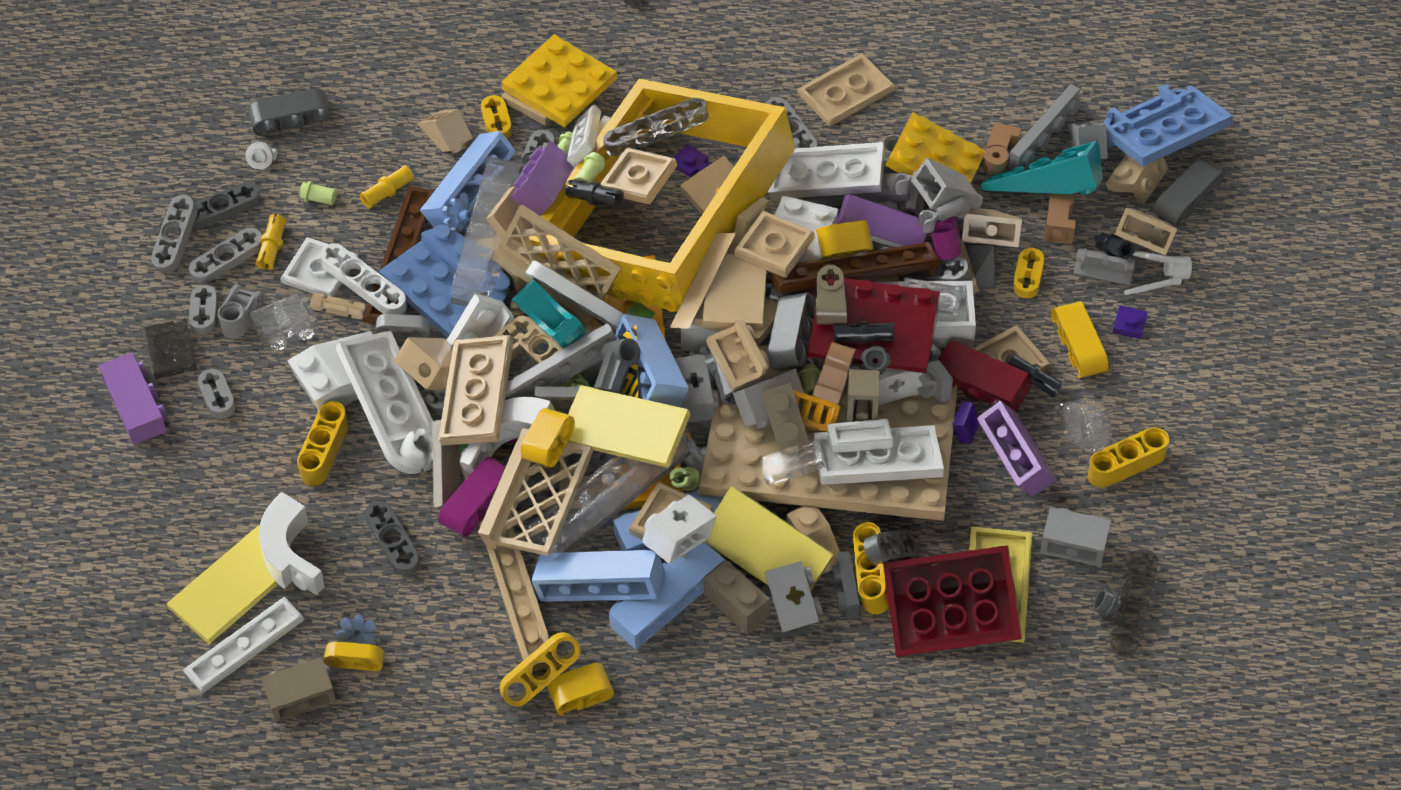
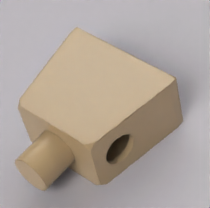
M1126 208L1115 235L1166 256L1177 228L1136 209Z
M408 337L394 362L425 389L446 390L453 348L444 338Z

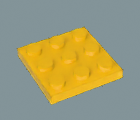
M554 34L509 74L501 84L502 90L565 128L617 79V72Z
M913 112L885 166L898 173L912 176L913 172L919 170L927 157L963 174L971 184L984 157L985 150L955 135L952 131L934 124L926 117L919 116Z

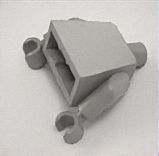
M927 157L919 170L913 172L912 176L899 173L894 178L896 194H908L910 192V184H914L929 207L936 211L923 210L920 213L918 226L923 225L924 233L933 232L935 230V222L939 219L944 221L953 216L965 217L970 209L977 210L983 201L982 195L975 191L963 174Z

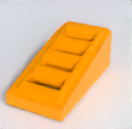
M793 390L797 405L799 401L803 402L800 414L806 429L816 433L827 432V425L836 423L840 405ZM814 406L812 419L808 420L810 408ZM823 410H824V411H825V414H824L822 423H819V422H820V419H821L822 412H823Z

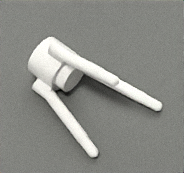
M1134 251L1132 256L1164 262V275L1169 276L1170 279L1124 291V294L1129 295L1170 285H1181L1182 279H1189L1191 276V258L1189 256H1165Z

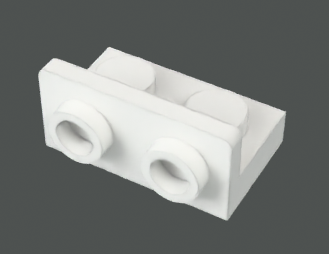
M474 294L446 341L453 347L454 340L493 337L510 323L514 316L502 301Z

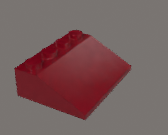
M844 278L847 324H859L861 321H867V323L894 322V342L875 341L867 342V345H861V342L837 343L855 349L852 363L862 365L861 355L864 350L872 346H880L884 348L885 353L890 355L891 362L886 368L926 374L938 318L940 291ZM828 280V286H833L834 280ZM815 308L807 357L826 359L832 342H834L833 324L817 325ZM874 358L873 363H878V359Z
M1008 545L883 563L896 657L1022 639Z

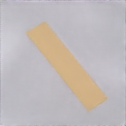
M716 233L670 328H690L736 233Z

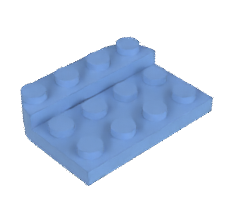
M1169 84L1159 86V96L1121 113L1115 107L1110 109L1103 124L1106 125L1107 148L1116 145L1143 167L1233 125V115L1193 86L1189 85L1188 90L1169 89Z
M439 224L434 229L423 232L419 243L379 270L380 275L403 291L406 302L421 316L427 318L431 325L447 339L474 294L500 300L505 306L508 301L510 282L506 274L466 238L444 224Z

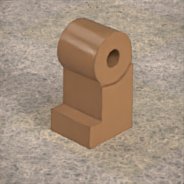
M994 122L984 153L983 169L988 175L993 176L1007 171L1008 152L1020 141L1021 128Z
M1051 193L1044 241L1065 244L1073 243L1076 220H1069L1072 216L1075 202L1073 194Z
M832 342L812 396L839 404L849 377V369H851L855 349Z

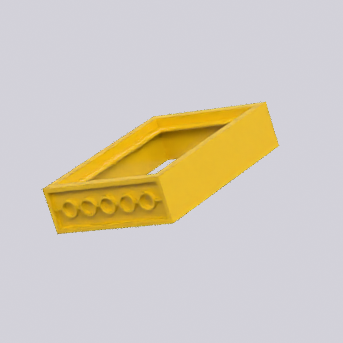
M638 79L596 138L594 150L590 152L598 153L605 159V169L598 173L594 182L601 184L625 149L631 148L636 150L651 127L747 147L722 186L716 188V195L670 263L585 244L621 267L606 295L621 300L638 302L645 306L650 305L666 309L670 312H678L716 233H734L738 216L758 199L764 198L794 152L795 145L785 107ZM584 159L576 166L566 180L554 203L541 216L572 237H575L596 207V205L588 204L585 200L568 198L565 194L566 185L573 187V185L568 184V181L574 180L584 165ZM546 235L550 245L558 244L556 238ZM528 236L532 246H541L537 236ZM571 251L575 261L583 260L580 253ZM553 252L557 262L566 261L562 252ZM536 253L548 261L545 253ZM587 267L578 268L582 278L591 277ZM596 267L599 276H609L611 274L602 267ZM561 269L573 277L570 269ZM594 284L586 285L597 292Z

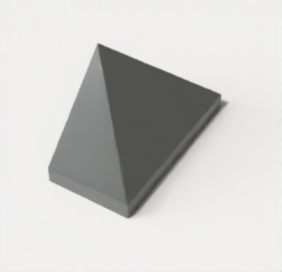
M966 243L965 246L979 290L995 289L994 247L990 244Z

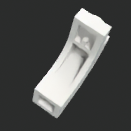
M518 397L505 400L499 441L469 443L468 447L463 450L460 464L467 476L469 477L486 457H492L502 444L518 438L522 428L530 429L541 409L547 408L555 411L551 401L534 397Z
M281 492L270 503L260 523L259 541L265 566L271 577L284 589L293 581L299 589L303 591L309 590L318 595L325 587L322 571L296 555L290 549L294 538L308 524L306 508L301 503Z

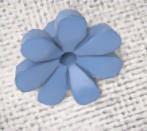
M452 198L450 200L451 206H443L442 213L448 216V218L444 219V225L452 227L451 230L459 234L461 231L466 233L471 229L469 221L475 219V213L469 209L467 201Z
M355 615L353 621L347 617L343 618L340 622V627L343 629L337 631L335 635L336 640L339 642L368 643L370 645L377 643V636L372 633L376 629L375 623L372 620L364 622L362 615Z

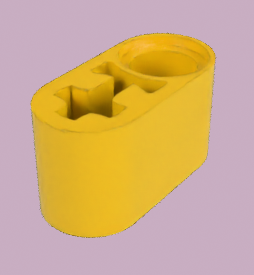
M867 220L833 224L816 229L822 258L873 250Z
M547 408L541 409L522 442L521 457L547 467L555 466L574 432V417Z
M601 663L588 664L560 674L547 685L557 714L560 716H564V712L577 708V710H581L610 700L614 696V690Z

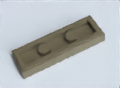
M441 420L432 422L434 508L441 510L443 505L460 487L459 444L445 446L440 444L438 438Z

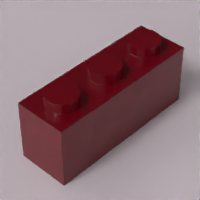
M950 339L938 359L953 378L952 389L957 385V389L962 391L966 397L973 401H979L980 399L989 403L990 407L1001 400L1017 412L1032 387L1027 372Z

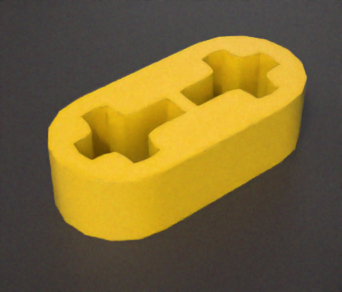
M496 95L484 98L481 102V111L487 133L497 132L498 129L495 123L500 122L503 128L501 132L508 139L512 134V126L505 101ZM490 106H495L497 108L496 114L492 113V109L490 108Z
M1027 248L1020 252L1013 284L1014 292L1019 297L1032 298L1039 291L1044 269V255L1039 249ZM1029 259L1035 260L1032 269L1027 268ZM1025 278H1030L1028 288H1023Z
M331 642L326 646L323 661L329 667L380 671L383 666L385 652L382 648L370 644Z

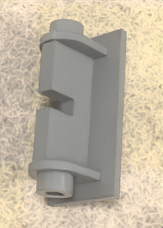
M1079 248L1073 274L1130 286L1135 259H1122L1119 256H1108L1105 253L1087 250V248Z

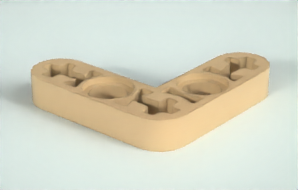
M527 316L516 317L494 335H510L513 341H516L512 347L511 361L524 351L536 364H539L541 361L563 350ZM523 328L524 330L527 329L528 332L523 334L522 332L519 333L518 330ZM546 343L549 345V349L544 354L534 353V349L538 344Z

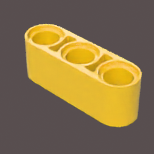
M1079 301L1052 308V322H1056L1059 330H1057L1062 344H1066L1069 353L1067 355L1072 366L1078 370V379L1107 372L1109 364L1106 352L1083 303Z
M330 401L321 406L299 453L297 464L300 476L304 484L308 486H318L327 479L348 431L349 425L345 408L339 402Z
M1152 427L1095 452L1090 458L1087 477L1089 482L1093 486L1105 488L1160 464L1166 457L1169 444L1168 434L1161 428Z
M865 522L858 525L853 533L858 592L863 607L867 612L881 614L889 607L883 564H872L864 550V540L881 532L876 524ZM870 567H876L872 570H867ZM879 593L877 596L869 597L871 594Z
M560 632L553 635L502 679L499 687L504 700L509 705L515 707L526 704L577 660L580 654L578 642L569 633ZM562 641H570L572 644L570 653L565 656L557 655L556 648L558 644ZM537 662H546L548 666L547 672L540 677L533 676V666ZM517 682L523 684L521 695L518 697H509L507 695L508 687L511 684Z

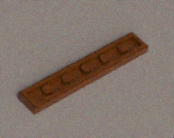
M408 187L380 270L421 241V234L424 232L428 220L420 209L435 190ZM374 284L372 292L379 290L381 286ZM368 303L363 315V322L376 324L377 318L383 313Z
M925 242L797 262L786 278L770 271L768 275L778 293L782 294L817 288L818 272L827 265L839 267L846 279L870 280L938 269L940 260L930 243Z

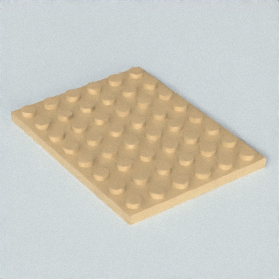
M955 385L951 390L950 401L939 403L934 395L929 398H922L920 394L878 406L877 420L888 419L890 428L934 425L944 466L943 477L821 485L813 443V435L816 432L805 428L809 443L779 452L771 424L757 429L756 424L745 426L737 405L724 404L718 390L719 407L714 408L699 484V495L724 497L730 487L734 486L755 501L944 521L953 436L952 424L954 422L958 386ZM848 388L844 389L841 401L838 404L840 405V410L836 423H846ZM814 406L810 408L808 420L812 419ZM823 410V412H822L821 419H820V422H819V423H822V420H823V417H824V414H825V411H824V410Z

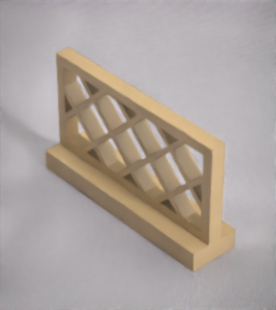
M522 204L515 213L500 245L491 257L493 261L528 283L532 279L525 272L533 260L537 261L602 301L621 269L612 261ZM521 217L531 222L534 229H525ZM546 235L556 238L558 244L550 245ZM528 236H537L541 246H532ZM512 237H520L523 245L514 240ZM571 251L580 253L583 260L575 261ZM553 252H562L566 261L557 262ZM536 253H545L548 261ZM587 267L591 277L582 278L578 268ZM596 267H602L611 274L609 276H599ZM561 269H570L573 277ZM539 284L551 297L587 321H590L593 317ZM594 284L597 292L586 285Z
M522 428L478 534L488 548L498 550L499 546L551 556L592 456L593 449L591 446L568 442L558 460L562 463L564 470L548 478L544 470L547 466L535 464L521 457V445L529 429ZM573 453L582 454L579 462L567 468L563 458ZM541 471L545 480L529 488L527 485L529 477ZM569 477L571 480L569 487L556 493L552 485ZM550 487L554 496L537 504L533 495ZM530 497L534 506L518 514L516 511L518 503ZM558 503L560 507L558 514L545 520L541 511ZM538 513L542 523L526 531L522 521ZM519 523L523 533L512 539L504 537L507 529ZM547 529L549 536L545 545L534 544L531 537Z

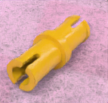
M404 165L388 177L382 176L379 178L377 184L360 193V199L364 206L370 209L387 196L391 198L396 195L398 189L414 180V175Z
M274 214L269 216L266 232L260 239L261 249L255 263L258 268L265 269L266 264H268L267 269L273 270L277 252L281 250L283 245L281 238L287 224V219L282 215L277 214L275 221Z

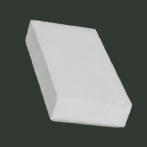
M888 419L827 425L832 453L893 448V437Z

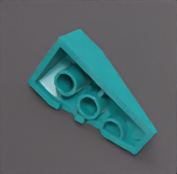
M1098 140L1062 151L1063 154L1057 156L1052 161L1047 157L1038 159V161L1030 164L1027 170H1025L1024 166H1019L988 177L981 184L982 190L1054 194L1080 192V195L1092 193L1103 179Z

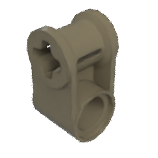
M835 265L824 266L817 275V325L847 324L844 274ZM833 279L834 285L828 286V280Z

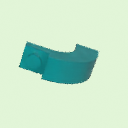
M533 279L512 299L562 349L578 341L587 332L574 315L569 314Z

